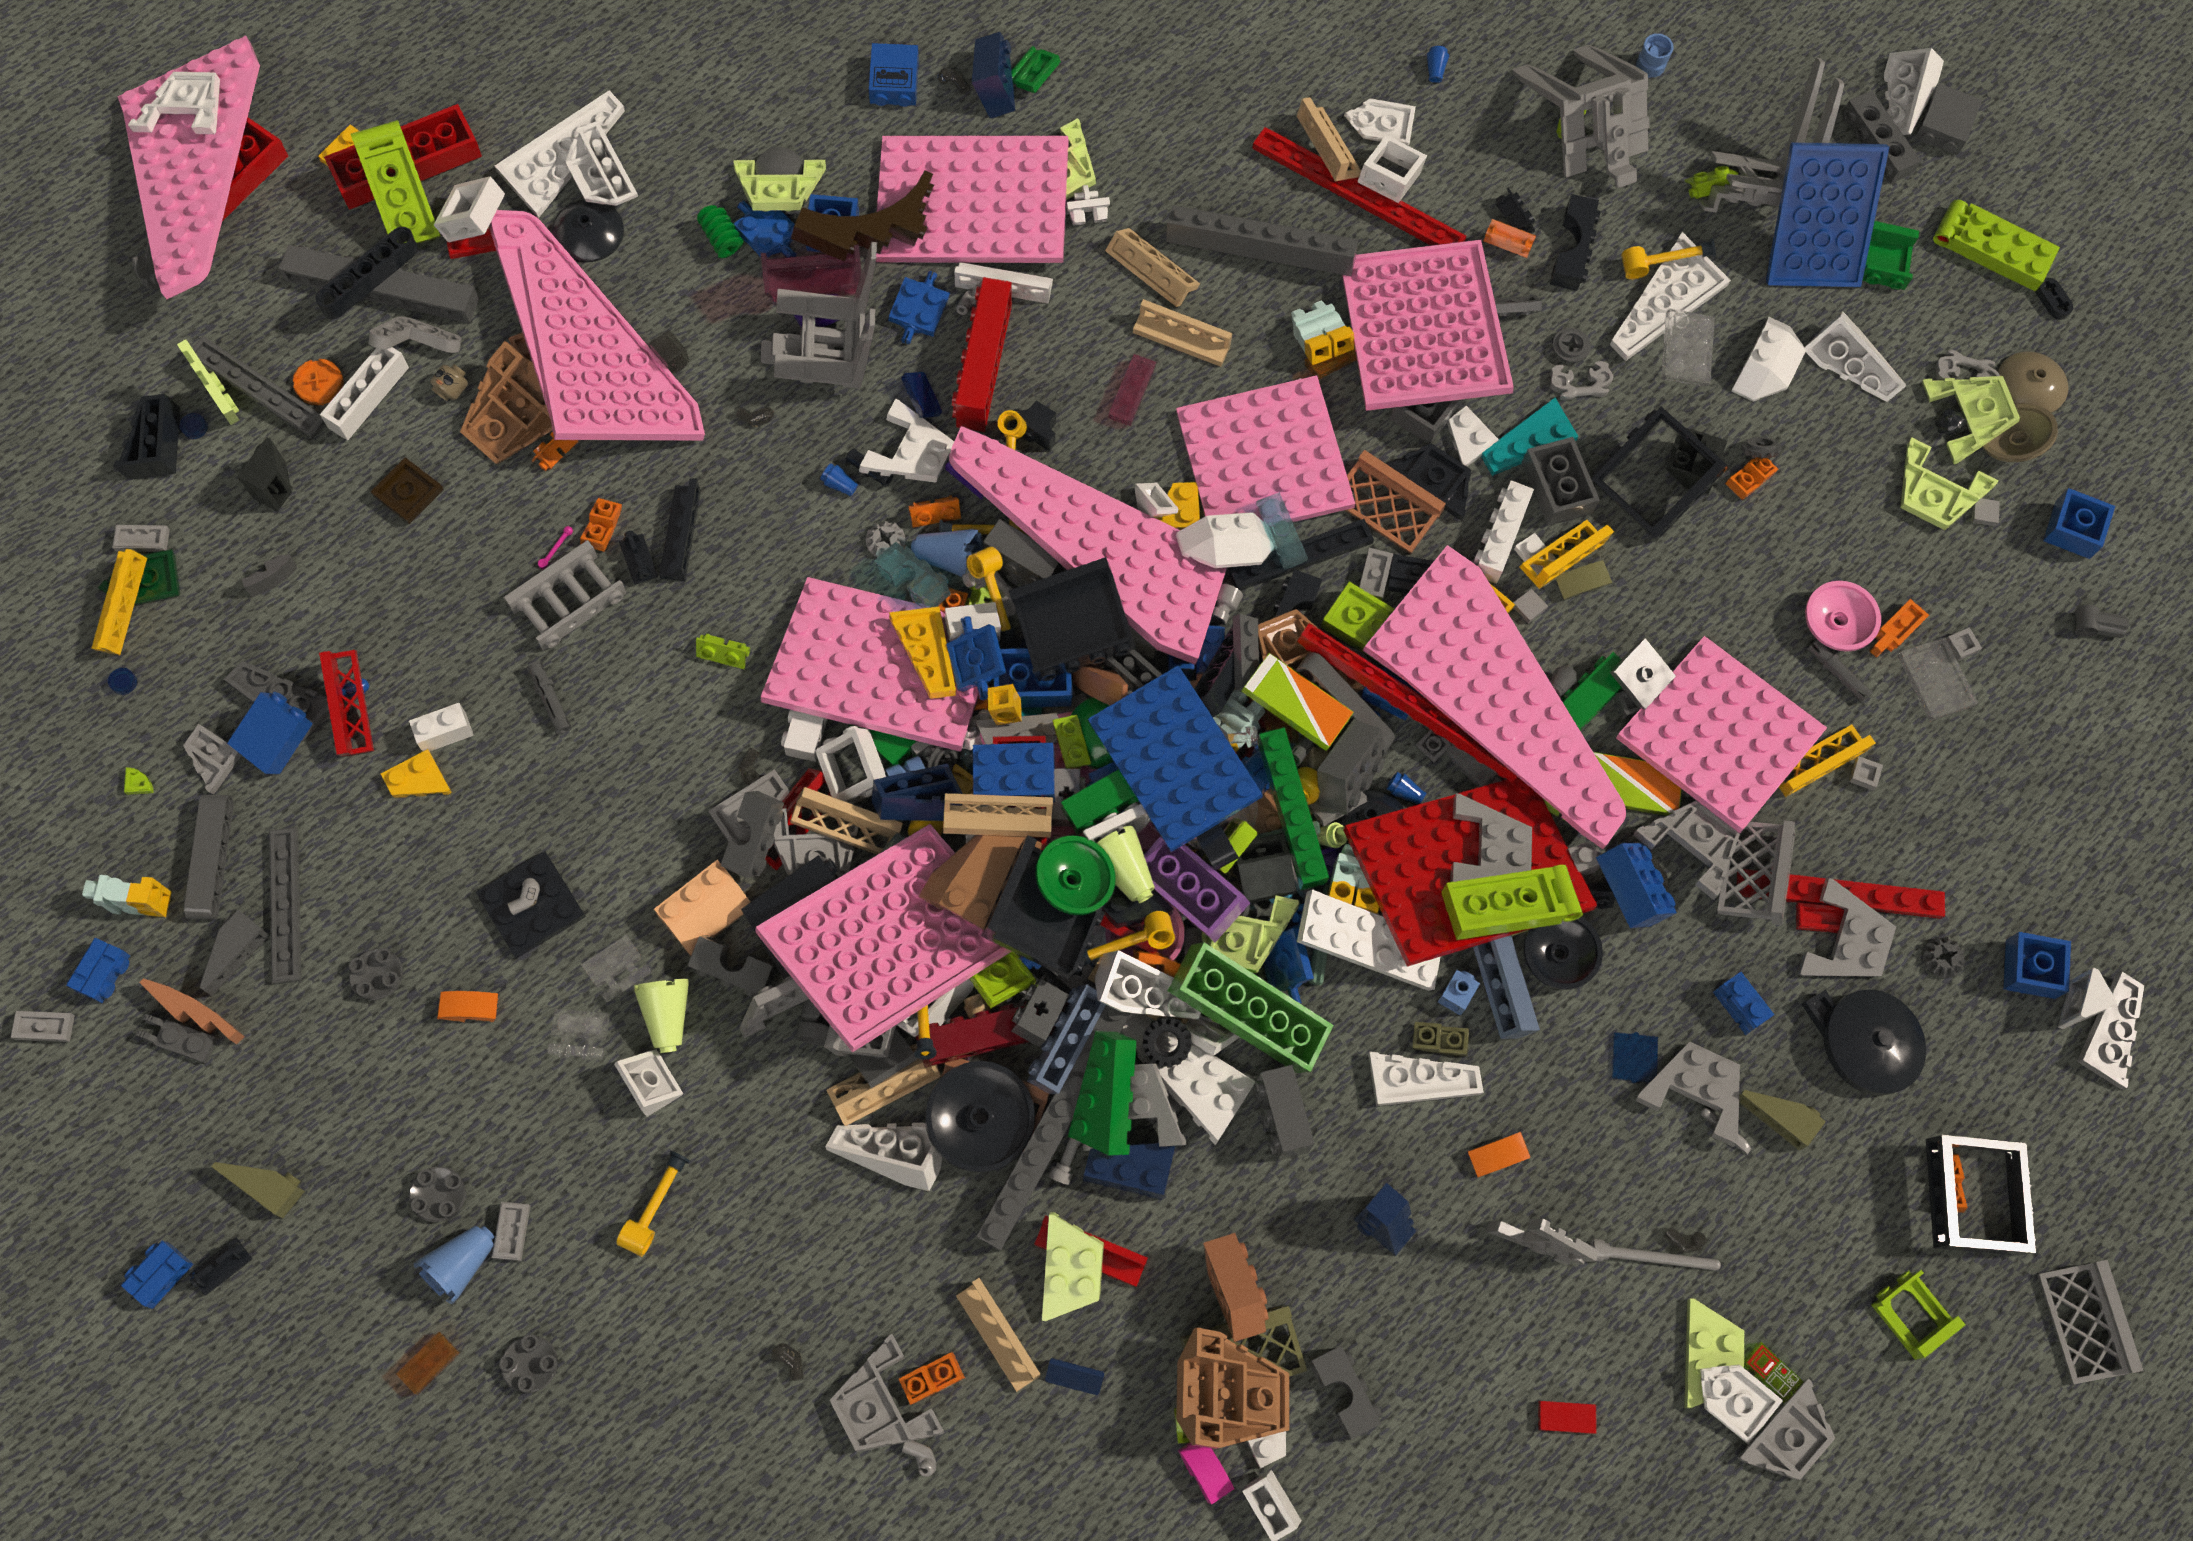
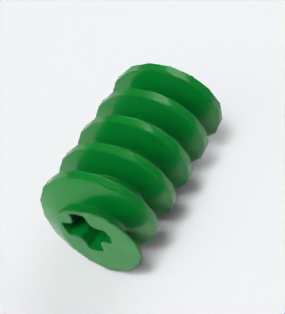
M709 205L700 210L697 215V221L717 253L718 258H728L743 246L744 241L739 237V232L735 230V225L731 222V218L727 215L724 208Z

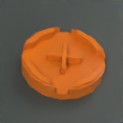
M310 360L303 363L293 375V388L303 402L310 405L330 403L343 388L344 379L342 373L329 360Z

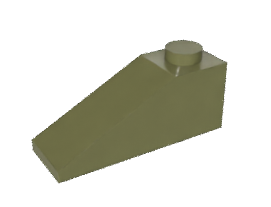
M1748 1090L1739 1093V1103L1799 1151L1811 1143L1826 1122L1813 1107Z
M214 1162L211 1166L273 1214L281 1218L285 1217L305 1192L298 1186L301 1181L289 1172L284 1176L277 1171Z

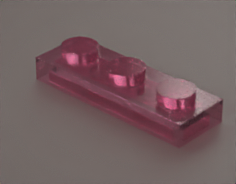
M1136 354L1133 355L1110 409L1108 419L1128 426L1132 425L1156 368V361Z

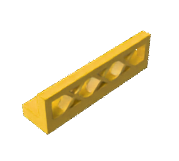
M1586 520L1521 564L1520 569L1540 589L1604 545L1614 531L1608 525L1597 531ZM1582 530H1585L1590 535L1586 540L1580 537ZM1564 542L1573 543L1575 547L1571 550H1565ZM1548 553L1557 554L1559 558L1555 561H1548ZM1532 564L1543 566L1539 574L1530 567Z
M134 550L118 551L91 649L116 655L121 654L147 561L146 557Z
M1851 724L1812 746L1803 758L1815 760L1814 766L1808 770L1801 769L1800 760L1792 770L1794 777L1786 783L1783 781L1779 789L1787 797L1867 752L1876 742L1871 735L1862 739ZM1849 733L1855 743L1849 747L1842 746V736ZM1824 746L1835 749L1834 755L1828 759L1820 757L1821 749Z

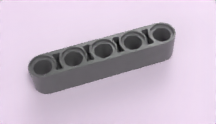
M1312 652L1308 653L1295 671L1354 712L1343 727L1344 731H1346L1354 719L1381 728L1382 740L1384 741L1383 757L1395 739L1392 730L1321 655Z
M202 795L200 797L184 903V913L187 919L216 920L219 915L234 807L231 795Z

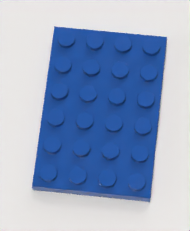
M1790 143L1766 276L1767 285L1861 287L1889 152L1887 144Z
M1179 665L1088 719L1089 724L1170 852L1263 797L1262 792Z

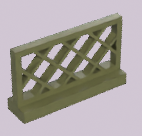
M1283 1304L1267 1309L1269 1319L1265 1320V1327L1269 1331L1267 1335L1263 1333L1258 1334L1265 1338L1258 1353L1249 1348L1248 1352L1258 1358L1263 1357L1261 1355L1268 1341H1271L1282 1347L1275 1363L1270 1361L1271 1363L1288 1372L1289 1377L1307 1371L1292 1323L1289 1306ZM1227 1323L1208 1328V1330L1225 1334L1227 1339L1236 1345L1244 1346L1248 1339H1242L1240 1344L1234 1342ZM1286 1324L1289 1335L1284 1345L1270 1338L1275 1327ZM1191 1334L1179 1337L1183 1349ZM1290 1341L1292 1342L1294 1350L1288 1347ZM1286 1350L1296 1355L1298 1367L1287 1370L1279 1365Z

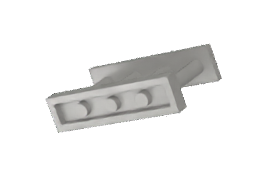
M588 540L504 597L508 607L514 614L518 611H523L541 633L536 637V640L543 651L558 645L561 638L610 604L614 605L620 602L626 594L624 585L620 580L612 585L594 563L597 555L594 547ZM581 568H586L604 590L593 599L588 596L573 577L574 573ZM561 582H565L583 604V606L571 614L552 591L553 587ZM540 596L545 597L562 619L551 628L547 626L531 606L532 602Z

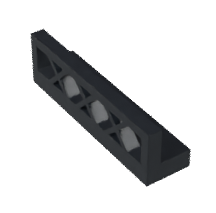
M695 478L689 479L688 486L675 485L659 574L660 579L686 581L701 494L698 480Z

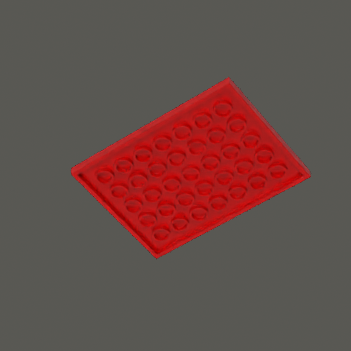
M1517 776L1513 783L1507 779L1458 793L1532 827L1531 870L1566 865L1582 912L1585 913L1596 908L1597 904L1581 873L1578 872L1567 850L1568 847L1542 797ZM1456 794L1345 825L1343 830L1407 967L1529 930L1525 929L1456 940L1441 892L1446 883L1450 882L1453 862L1478 866L1479 823L1453 819V801Z

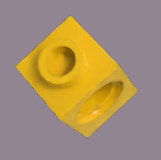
M1013 684L988 688V711L996 725L1022 722L1021 698Z

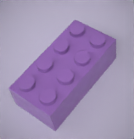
M1160 836L1144 854L1155 887L1154 890L1214 943L1250 904L1248 899L1185 844L1170 852Z

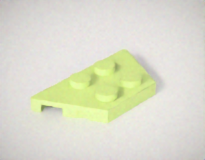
M1050 1212L1042 1321H1048L1099 1301L1101 1291L1104 1242L1094 1236L1087 1235L1078 1226L1064 1221L1055 1212Z
M1690 1298L1687 1299L1685 1408H1692L1704 1403L1701 1368L1736 1364L1744 1368V1330L1699 1301Z

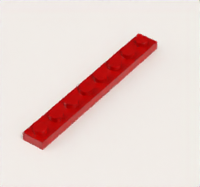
M1743 869L1749 877L1758 872L1756 870ZM1737 872L1738 885L1745 881L1739 872ZM1764 874L1756 879L1754 883L1762 890L1770 885L1771 881ZM1790 874L1786 902L1830 905L1819 901L1826 878ZM1834 879L1876 912L1938 919L1945 917V892ZM1750 884L1738 891L1743 897H1752L1757 893Z

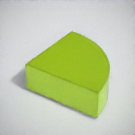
M126 767L124 793L127 795L152 794L153 786L150 779L139 770Z

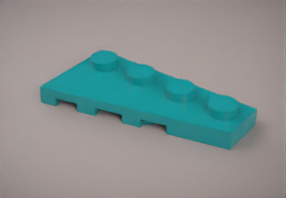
M1554 398L1482 453L1481 458L1491 475L1494 476L1522 464L1527 449L1574 437V440L1577 441L1578 435L1557 399Z

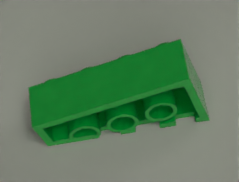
M1095 1031L1068 1137L1106 1155H1129L1130 1144H1127V1131H1131V1119H1128L1129 1102H1133L1130 1081L1131 1077H1134L1137 1040L1118 1032Z

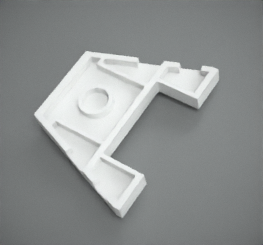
M173 72L155 92L157 98L151 104H145L141 108L143 114L137 120L132 119L128 126L133 132L152 133L162 113L195 114L196 117L191 126L196 134L215 135L220 87L219 77L216 73Z
M895 399L886 420L908 430L893 459L868 450L860 464L859 472L868 474L869 471L881 472V476L889 477L891 474L905 475V479L936 483L949 458L954 441L901 401Z

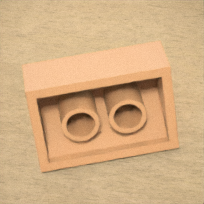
M716 860L654 908L658 918L687 953L692 956L699 936L708 935L713 938L744 915L741 909L748 905L750 901L733 877Z

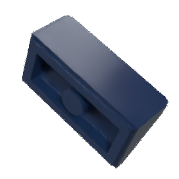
M1052 1358L1049 1361L1045 1381L1098 1395L1105 1373Z

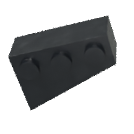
M165 393L141 397L130 423L132 426L128 439H124L121 445L124 447L119 460H115L113 465L128 480L176 474L180 407Z

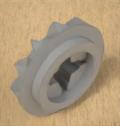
M886 520L880 524L875 523L868 530L865 539L869 552L881 559H890L900 554L906 541L903 529H900L896 523H888ZM881 533L886 537L891 536L889 538L890 546L888 543L886 544L885 541L880 542Z

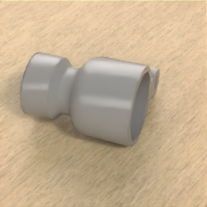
M1229 584L1221 585L1211 621L1219 625H1226L1230 617L1229 612H1234L1243 598V594L1239 589Z

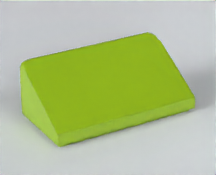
M1233 818L1223 830L1238 857L1241 856L1257 836L1256 830L1246 821ZM1204 854L1202 859L1212 865L1207 855ZM1238 859L1232 861L1231 863L1220 868L1219 870L1223 873H1227Z

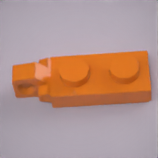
M1909 599L1879 630L1875 637L1878 642L1869 652L1877 658L1886 648L1890 652L1897 649L1929 614L1913 600Z

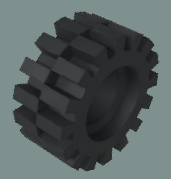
M1160 1017L1156 1021H1152L1148 1028H1146L1143 1036L1142 1046L1146 1057L1150 1058V1062L1156 1063L1162 1068L1163 1066L1171 1068L1173 1065L1181 1064L1188 1057L1191 1049V1033L1188 1031L1186 1024L1181 1023L1178 1018ZM1163 1032H1171L1177 1037L1178 1045L1171 1052H1164L1157 1046V1037Z

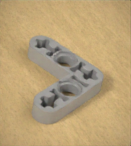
M396 317L371 329L368 340L371 346L380 349L391 348L407 339H412L450 353L459 352L461 346L460 336L409 317Z

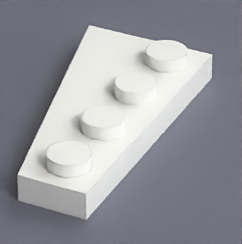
M1378 1052L1368 1053L1376 1106L1474 1096L1484 1093L1479 1066L1451 1062L1442 1063L1422 1058H1405L1400 1055L1390 1056L1379 1054Z

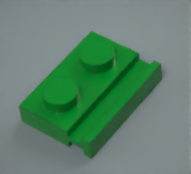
M1032 46L1012 70L1013 84H1016L1018 88L1035 94L1060 64L1059 55L1042 49L1036 50Z

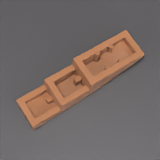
M1088 664L1081 667L1079 671L1071 673V680L1075 686L1105 704L1111 706L1127 696L1128 684L1115 670H1104L1099 664Z
M144 978L139 982L175 1019L183 1024L192 1018L209 1034L218 1028L235 1044H238L245 1037L228 1021L194 998L171 987Z

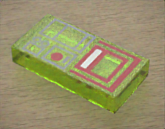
M1758 1342L1744 1358V1366L1768 1389L1781 1398L1783 1403L1787 1402L1804 1382L1762 1342Z

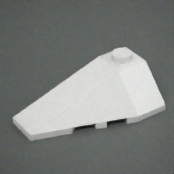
M1932 48L1889 53L1884 72V81L1888 82V91L1885 92V98L1889 100L1887 112L1903 135L1912 133L1939 81L1944 61Z
M1843 311L1804 347L1806 353L1819 367L1838 373L1840 378L1846 381L1849 379L1861 386V389L1886 402L1906 387L1904 381Z
M1119 950L1103 954L1095 976L1099 1002L1120 1012L1187 1019H1199L1201 1012L1167 991L1174 979L1173 977Z
M896 1123L887 1124V1127L873 1128L869 1124L837 1125L825 1146L826 1150L903 1185L930 1191L941 1169L942 1157L932 1146L927 1135L925 1123H912V1126L897 1127Z

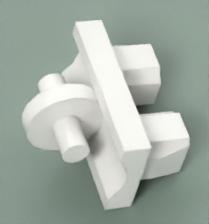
M1082 185V192L1074 193L1075 200L1081 201L1067 202L1066 214H1070L1073 226L1085 224L1084 212L1093 211L1094 223L1107 221L1108 208L1110 206L1109 197L1098 198V191H1089L1088 185Z

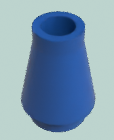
M1433 46L1427 53L1430 82H1442L1449 59L1448 50L1443 46Z
M832 463L826 467L820 477L825 486L845 493L850 497L858 487V484L838 465L835 466Z
M1396 772L1386 787L1387 790L1391 791V795L1413 802L1416 805H1419L1426 796V792L1419 788L1405 773Z

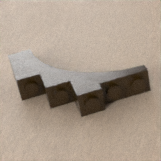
M924 170L918 183L904 198L894 205L875 213L860 216H835L818 213L802 207L794 225L791 239L844 262L848 253L854 254L857 245L869 249L871 242H877L876 253L880 254L883 246H889L892 237L915 247L917 239H923L928 227L923 225L927 216L923 214L927 204L923 202L924 197L929 198L933 190L934 184L930 183L933 173Z

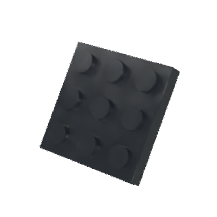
M546 851L475 892L516 959L586 917ZM528 878L535 879L540 887L536 904L513 915L508 907V903L520 898L524 880Z

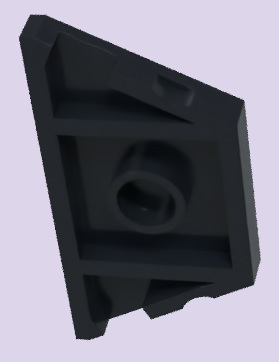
M1432 443L1421 447L1418 451L1405 454L1402 459L1393 463L1392 461L1387 463L1388 466L1446 503L1445 511L1460 521L1464 519L1469 491L1468 485L1471 476L1470 468Z
M1116 885L1111 899L1102 907V911L1105 912L1104 915L1116 928L1129 926L1135 922L1142 923L1147 915L1155 911H1164L1169 916L1173 914V908L1154 890L1151 891L1153 894L1151 898L1139 903L1138 901L1132 902Z

